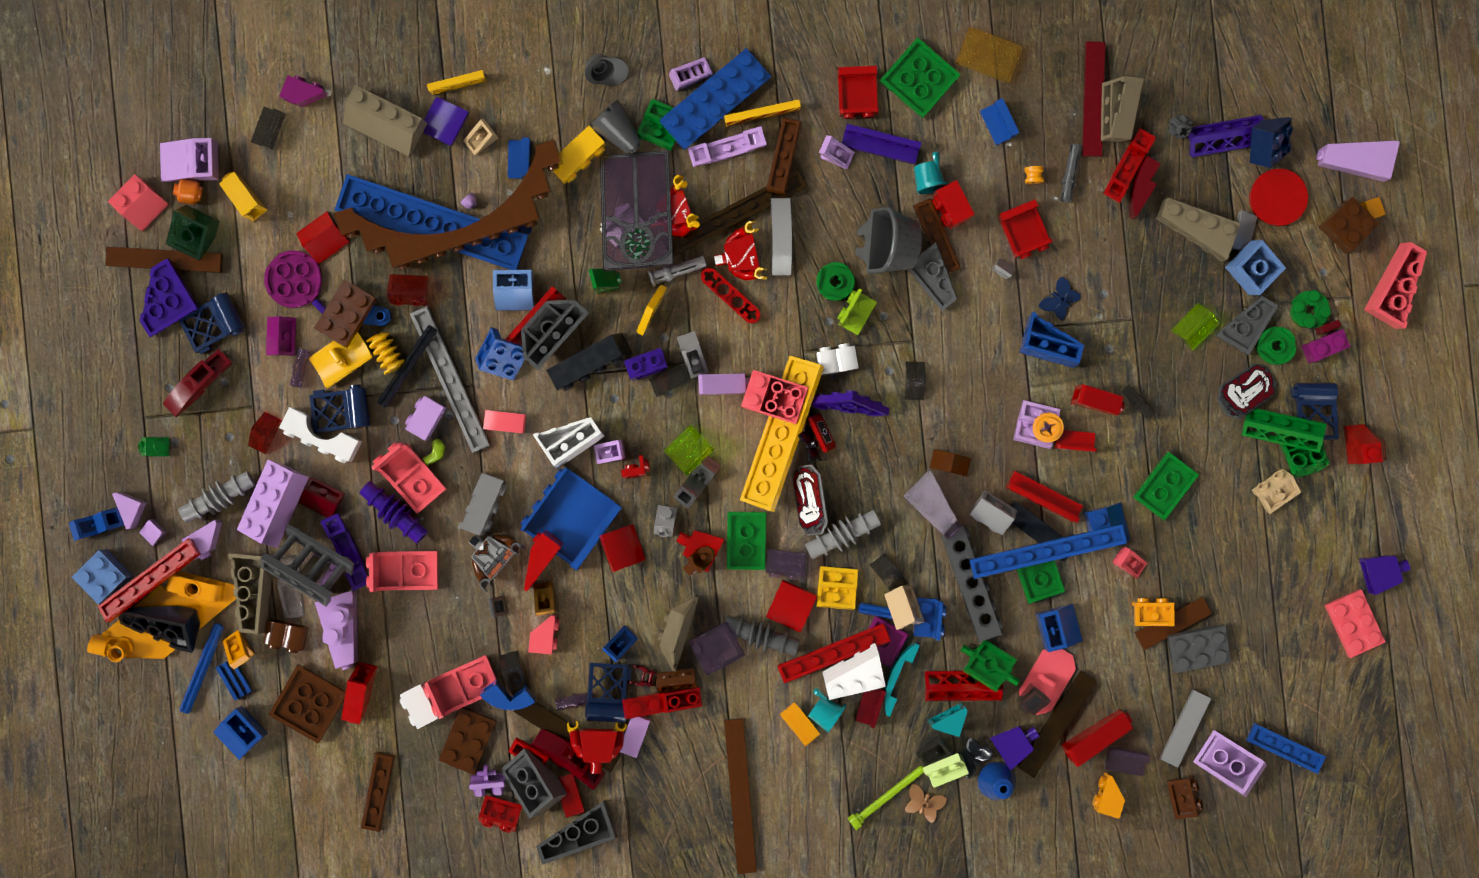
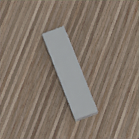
M1192 689L1159 759L1177 768L1179 767L1211 698Z

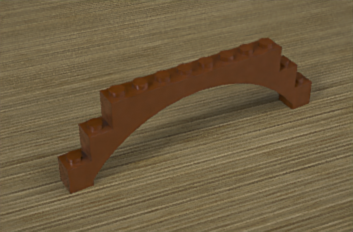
M554 140L536 145V154L532 164L514 193L492 213L466 227L437 234L397 232L369 221L358 214L356 208L351 207L334 213L341 236H347L349 239L359 236L358 232H360L367 252L379 254L384 252V248H386L392 268L404 270L409 268L411 263L417 262V264L427 262L429 257L435 256V258L446 256L447 251L453 250V252L464 250L465 245L471 244L476 246L482 244L483 239L490 238V240L500 238L501 233L508 232V234L518 232L519 227L525 225L526 228L538 225L537 221H540L541 218L534 198L537 197V200L548 197V193L552 192L545 170L548 169V172L559 169V165L563 164L557 144Z

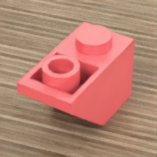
M557 614L551 615L530 633L528 652L552 654L554 650H557L558 638H555V631H559L560 619H557Z

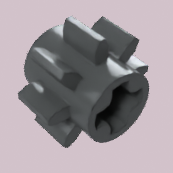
M1184 114L1174 116L1170 123H1168L1171 127L1168 132L1177 139L1185 138L1193 130L1190 126L1193 122L1189 117L1186 118Z

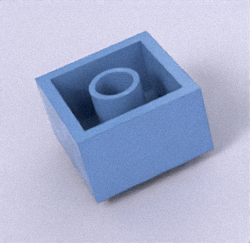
M1263 240L1250 241L1225 267L1248 295H1261L1286 269Z
M108 549L98 550L72 576L98 605L120 590L133 577Z

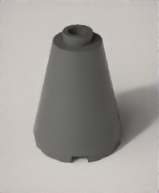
M618 100L609 105L589 124L593 130L626 153L630 151L633 154L640 147L638 143L641 140Z

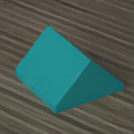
M959 703L927 721L935 730L960 737L967 709L962 703Z

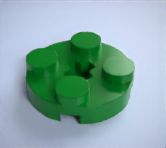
M839 262L825 265L819 271L816 278V286L819 293L831 301L845 299L852 292L855 284L854 275L845 264ZM834 276H837L838 280L841 281V284H837L836 287H833V283H830V279H834Z
M1316 290L1301 292L1291 302L1290 317L1301 328L1314 329L1320 327L1331 314L1328 300ZM1307 305L1313 306V314L1305 312Z
M1272 327L1263 331L1255 349L1259 357L1268 364L1280 365L1287 363L1296 353L1295 336L1284 327ZM1279 341L1280 350H1273L1272 343Z

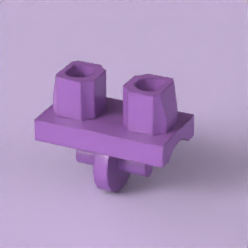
M484 765L483 771H477V775H471L469 788L473 790L475 797L484 796L487 788H492L494 795H502L506 779L502 773L490 770L489 765Z

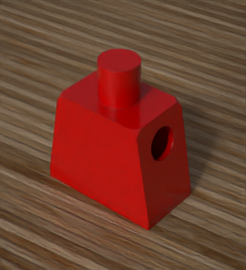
M694 530L692 536L680 532L676 540L677 543L686 547L683 555L687 558L699 547L708 546L713 549L714 558L704 571L706 572L709 571L724 541L721 537Z

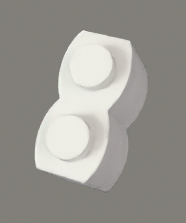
M850 343L838 345L839 349L831 350V346L819 348L820 352L816 353L817 362L824 366L821 376L859 369L855 346H850Z

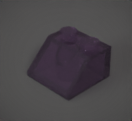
M727 621L702 632L688 641L706 675L714 673L745 656Z

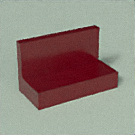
M310 477L298 503L329 518L335 515L336 509L344 499L345 493Z
M879 688L863 692L855 721L870 725L871 728L875 729L886 694L885 689Z

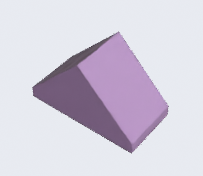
M623 440L594 445L597 464L626 459Z
M123 492L113 493L112 495L126 529L136 528L147 502Z

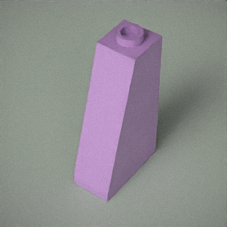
M1380 141L1327 144L1318 151L1317 160L1319 161L1317 166L1385 182L1392 177L1400 142Z
M356 590L331 597V602L327 607L319 602H315L323 631L329 624V613L335 605L341 603L354 609L353 619L347 626L348 634L346 640L337 647L328 644L335 669L339 667L342 670L354 667L353 663L358 661Z

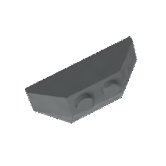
M576 300L546 301L521 329L523 358L539 370L589 312Z

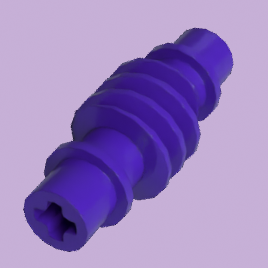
M372 481L365 484L359 494L368 501V506L373 505L379 511L377 517L383 519L384 524L390 523V529L398 527L403 532L402 535L404 537L408 536L416 544L427 535L428 530L419 523L420 520L410 516L412 508L405 512L407 504L399 507L402 500L393 501L396 494L389 497L384 493L385 489L383 487L378 488Z

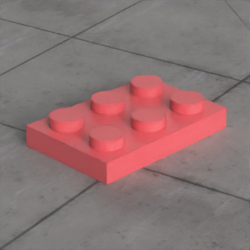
M1361 589L1325 604V608L1349 658L1385 643L1384 637Z

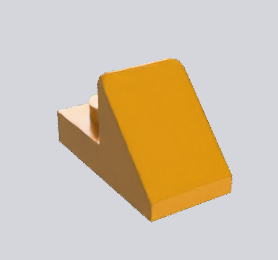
M239 630L222 640L229 666L233 669L244 664L254 655V651Z

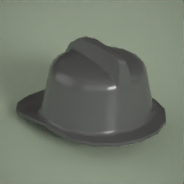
M595 54L585 62L586 80L593 84L617 85L622 83L628 76L629 68L619 58Z

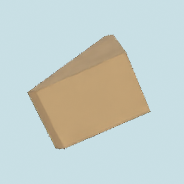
M482 118L463 141L474 155H478L496 141L498 137L484 118Z

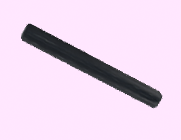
M427 326L377 401L382 407L385 408L389 405L437 333L433 326Z

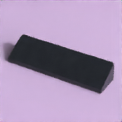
M1013 501L1010 505L1017 510L1012 524L1036 542L1041 543L1063 537L1017 501ZM1068 557L1062 558L1060 560L1065 562Z

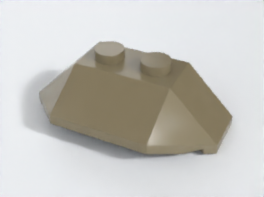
M695 595L672 607L670 612L666 611L663 622L667 624L665 630H660L657 641L661 642L659 647L672 671L676 672L699 596Z

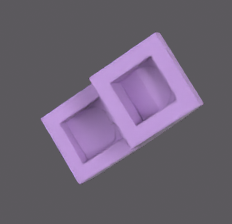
M643 716L630 719L624 735L621 753L637 758L651 719Z

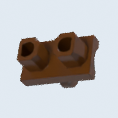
M708 546L699 547L686 559L688 563L683 569L689 576H692L696 571L700 574L705 570L714 558L713 549Z

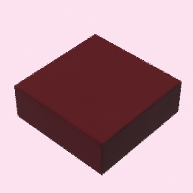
M1335 320L1315 328V330L1320 335L1340 328L1341 324L1339 320Z

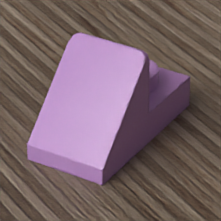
M826 135L819 151L823 160L844 169H848L855 153Z

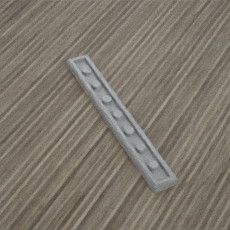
M426 306L410 313L420 337L429 325L437 330L426 351L472 453L490 446L429 307Z

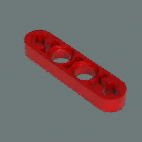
M706 268L702 271V282L744 321L749 324H755L759 321L760 311L716 270ZM706 272L708 274H710L711 272L714 273L713 278L716 281L718 280V278L721 279V281H719L716 284L715 288L712 287L714 283L711 280L705 281ZM722 284H726L729 287V292L726 295H721L718 292V287ZM735 297H740L743 300V305L739 308L732 305V300ZM746 304H749L750 306L747 309L750 312L756 311L755 316L757 318L749 320L747 318L748 313L744 311L741 314L739 311L743 310Z

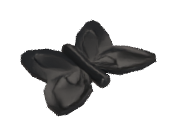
M805 426V432L802 431L798 437L808 448V460L813 462L817 458L819 461H823L816 448L818 446L817 440H813L808 426Z
M972 737L967 740V749L963 748V752H957L963 756L969 774L965 775L968 779L975 773V763L979 765V760H989L993 756V752L990 749L979 746L978 742Z

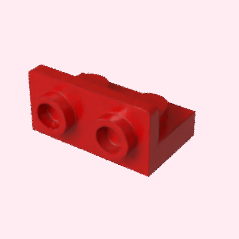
M639 455L640 467L636 464L626 465L625 469L621 470L622 478L630 479L647 476V471H650L649 460L645 459L643 455Z
M485 795L478 817L479 822L485 827H499L501 831L506 833L516 832L522 805Z

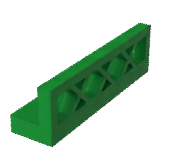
M1256 408L1246 415L1241 436L1320 453L1327 424ZM1247 427L1256 428L1258 431L1247 430ZM1268 432H1275L1277 435H1269ZM1289 436H1293V437H1296L1297 439H1296V440H1291V439H1289L1288 437H1289ZM1307 441L1318 442V445L1309 444Z

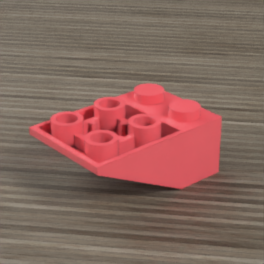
M753 370L741 407L796 424L808 387Z

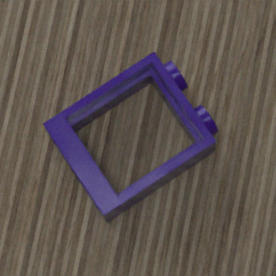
M661 348L624 361L632 381L669 369Z

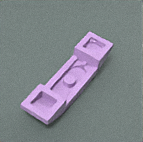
M760 126L708 144L703 143L689 147L688 151L692 165L696 167L732 158L767 144L762 127Z

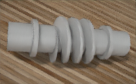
M246 471L238 476L232 475L231 480L223 485L217 480L215 481L216 489L211 484L208 485L210 492L202 488V496L196 499L190 498L188 500L189 503L178 508L180 516L185 523H188L197 517L202 519L203 514L208 511L215 515L216 511H222V507L228 508L229 503L234 505V497L239 494L243 496L245 491L256 486L251 474Z
M874 510L862 516L859 513L857 514L858 518L850 522L845 517L846 524L839 520V528L833 523L831 524L832 531L826 527L828 533L820 537L816 535V539L806 543V549L812 560L823 554L827 556V552L836 547L842 552V544L850 548L849 540L856 545V537L864 533L869 535L870 530L881 525Z

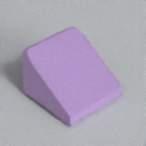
M149 519L139 533L154 546L167 532L154 519Z

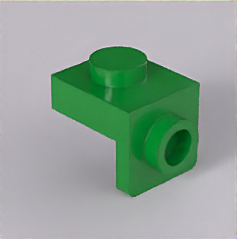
M141 437V441L138 442V451L141 452V456L169 457V437Z

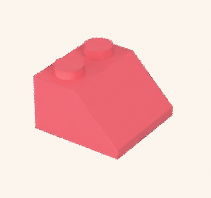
M136 174L108 201L124 218L141 231H144L169 205L142 177Z

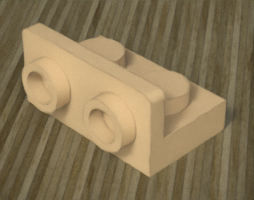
M1284 469L1275 472L1267 480L1259 483L1257 487L1252 489L1253 494L1259 497L1264 509L1269 514L1301 493L1293 475Z

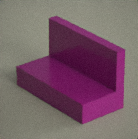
M282 316L267 317L266 355L295 356L296 318Z

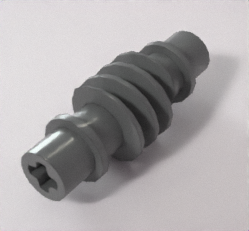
M727 615L722 628V632L733 635L734 639L739 637L748 640V647H751L755 642V649L758 650L763 645L764 653L768 648L779 651L778 654L780 655L783 652L795 657L800 642L798 639L787 636V632H785V635L775 632L776 626L770 631V623L767 624L765 629L763 628V621L756 626V618H754L752 624L743 621V617L737 619Z

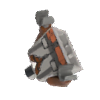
M475 534L468 543L476 549L471 557L473 559L472 566L475 576L480 582V588L488 592L486 590L488 584L494 587V583L490 580H493L515 554L521 556L518 553V549L520 547L525 549V546L506 535L496 534L488 536L483 541Z

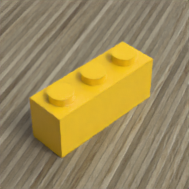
M588 126L560 152L563 164L559 165V169L552 172L563 184L572 182L577 177L576 173L580 169H586L591 164L590 160L594 156L599 157L605 151V142Z

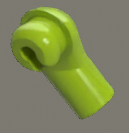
M433 440L431 454L423 458L427 466L443 457L445 445L442 440Z

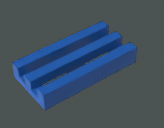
M228 661L216 667L234 701L253 691L240 667L234 670L244 685L245 691H243L229 667ZM223 668H225V670L227 671L229 677L231 678L239 694L236 692L235 688L233 687L231 681L229 680Z

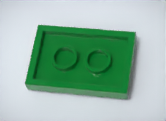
M1166 452L1132 498L1165 521L1199 474L1170 452Z
M727 512V569L765 570L766 512Z

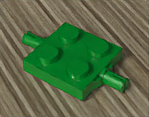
M987 640L982 641L975 650L965 644L960 651L970 657L963 672L993 691L997 692L1001 684L1006 682V680L1015 686L1020 682L1021 679L1011 674L1017 659Z

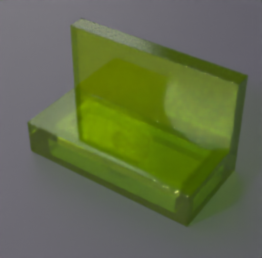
M1197 303L1171 331L1182 338L1187 347L1193 351L1220 323L1213 312Z

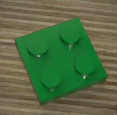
M1055 560L1016 569L1028 604L1065 592Z

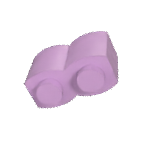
M340 603L331 609L329 624L323 632V643L337 647L346 640L348 634L347 626L351 623L354 615L353 607Z

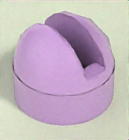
M471 192L460 203L465 208L472 209L477 205V199Z

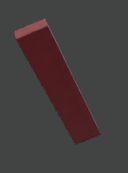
M1085 42L1082 157L1102 156L1101 107L1102 83H1104L1105 42Z

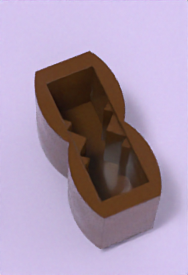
M270 619L267 621L263 643L268 644V648L280 649V647L287 648V652L298 653V651L305 648L309 627Z

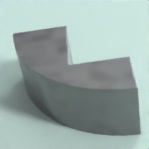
M706 454L673 498L686 508H689L720 469L721 465Z

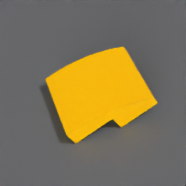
M820 566L816 607L855 610L858 570Z

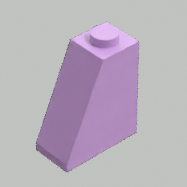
M745 374L698 375L700 396L745 394L749 384V378H745Z

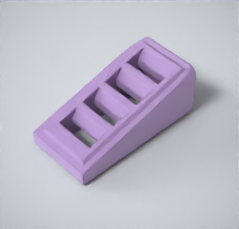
M705 57L671 69L669 73L676 91L713 75ZM700 64H701L702 69H703V71H704L703 74L701 73V71H700V69H699V67H698V65H700ZM692 68H694L697 76H694L691 70ZM685 71H687V74L690 79L686 78V75L684 73Z

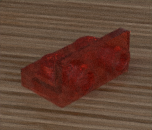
M390 274L387 289L389 303L398 306L402 304L427 306L428 276Z

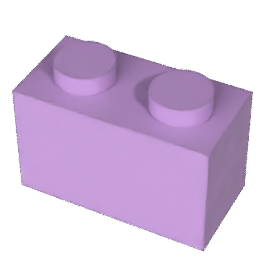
M424 396L416 402L414 414H410L407 418L405 430L425 441H429L447 407Z

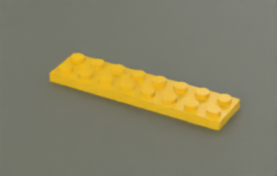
M789 356L782 379L808 387L797 423L793 424L770 416L768 417L740 501L771 512L775 511L800 439L798 435L802 433L824 366Z

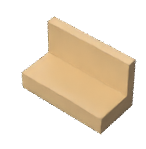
M902 585L884 594L896 630L911 624L919 625L925 622L912 586Z

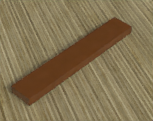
M106 247L105 266L151 269L163 260L170 258L178 271L222 273L223 254Z

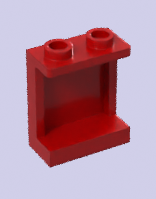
M877 65L838 67L839 117L855 119V116H863L865 119L874 118V115H878Z
M1036 199L1000 213L997 216L1014 258H1027L1036 249L1041 252L1050 248L1048 244L1053 242L1052 238H1049L1037 210L1038 204Z

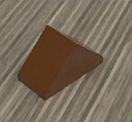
M933 450L929 468L967 477L971 458Z

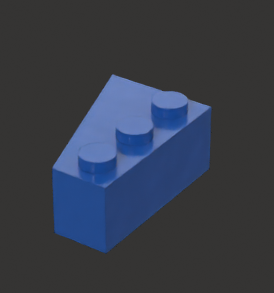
M1032 312L1027 320L1019 353L1075 368L1080 364L1084 345L1065 332L1055 328L1050 322L1040 318L1035 312Z

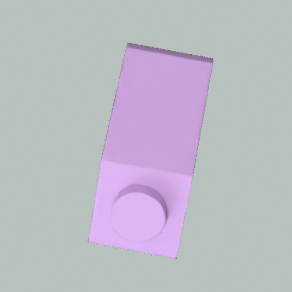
M214 520L182 539V542L188 538L194 541L201 553L195 559L202 561L211 556L210 552L215 550L222 525L221 520Z

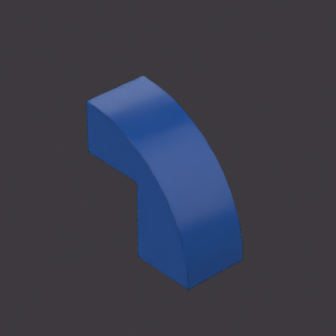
M117 507L101 511L89 517L69 522L73 540L76 541L122 527L124 522Z
M497 679L481 690L480 694L487 703L504 710L523 709L535 703L536 698L527 686H524L514 695L510 696Z

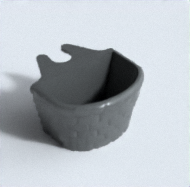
M890 207L872 209L868 221L857 230V236H865V245L863 248H856L855 254L866 263L867 273L876 274L912 269L918 261L921 250V228L918 221L902 215V213Z

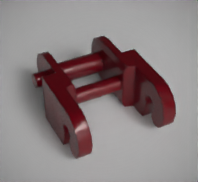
M633 665V668L642 670V678L640 682L629 681V684L644 687L645 684L649 688L654 686L652 683L653 675L657 674V672H654V669H651V671L647 670L648 667ZM645 673L650 674L648 682L644 681Z

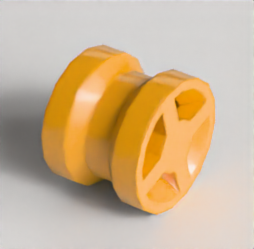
M1025 167L1024 172L1027 175L1025 184L1044 183V178L1042 177L1044 167Z

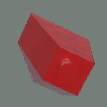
M1364 424L1343 426L1348 464H1368L1387 460L1385 441Z

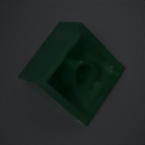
M184 205L174 210L166 245L197 260H201L216 237L220 221L188 205Z

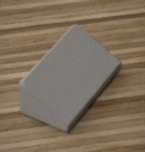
M1242 210L1238 212L1236 222L1240 223L1231 250L1240 252L1252 240L1257 216Z

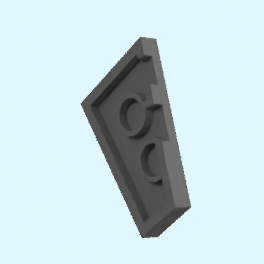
M935 242L919 255L916 265L908 270L941 311H943L958 298L937 242Z
M1260 296L1214 336L1244 354L1249 355L1279 305L1264 296Z

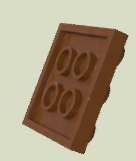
M298 664L271 709L269 716L319 744L344 702L346 691Z

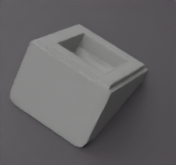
M1001 258L998 259L992 268L994 272L1006 280L1012 276L1015 270L1012 265Z

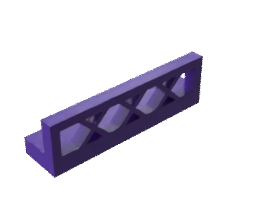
M1262 115L1192 127L1193 130L1187 136L1190 141L1189 155L1196 157L1251 147L1252 128L1261 120H1264ZM1236 136L1244 137L1238 143L1232 142ZM1219 139L1224 140L1220 146L1215 147L1213 145ZM1204 142L1206 144L1202 149L1195 150L1196 143Z
M851 124L846 125L842 144L850 149L913 165L916 163L922 143Z

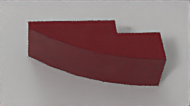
M1149 156L1143 159L1132 184L1129 201V218L1131 219L1137 217L1157 185L1151 179L1161 164Z

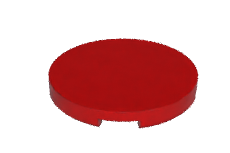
M1272 169L1261 174L1255 180L1249 192V204L1253 214L1271 226L1279 227L1293 223L1301 217L1308 203V192L1305 183L1296 173L1287 169Z

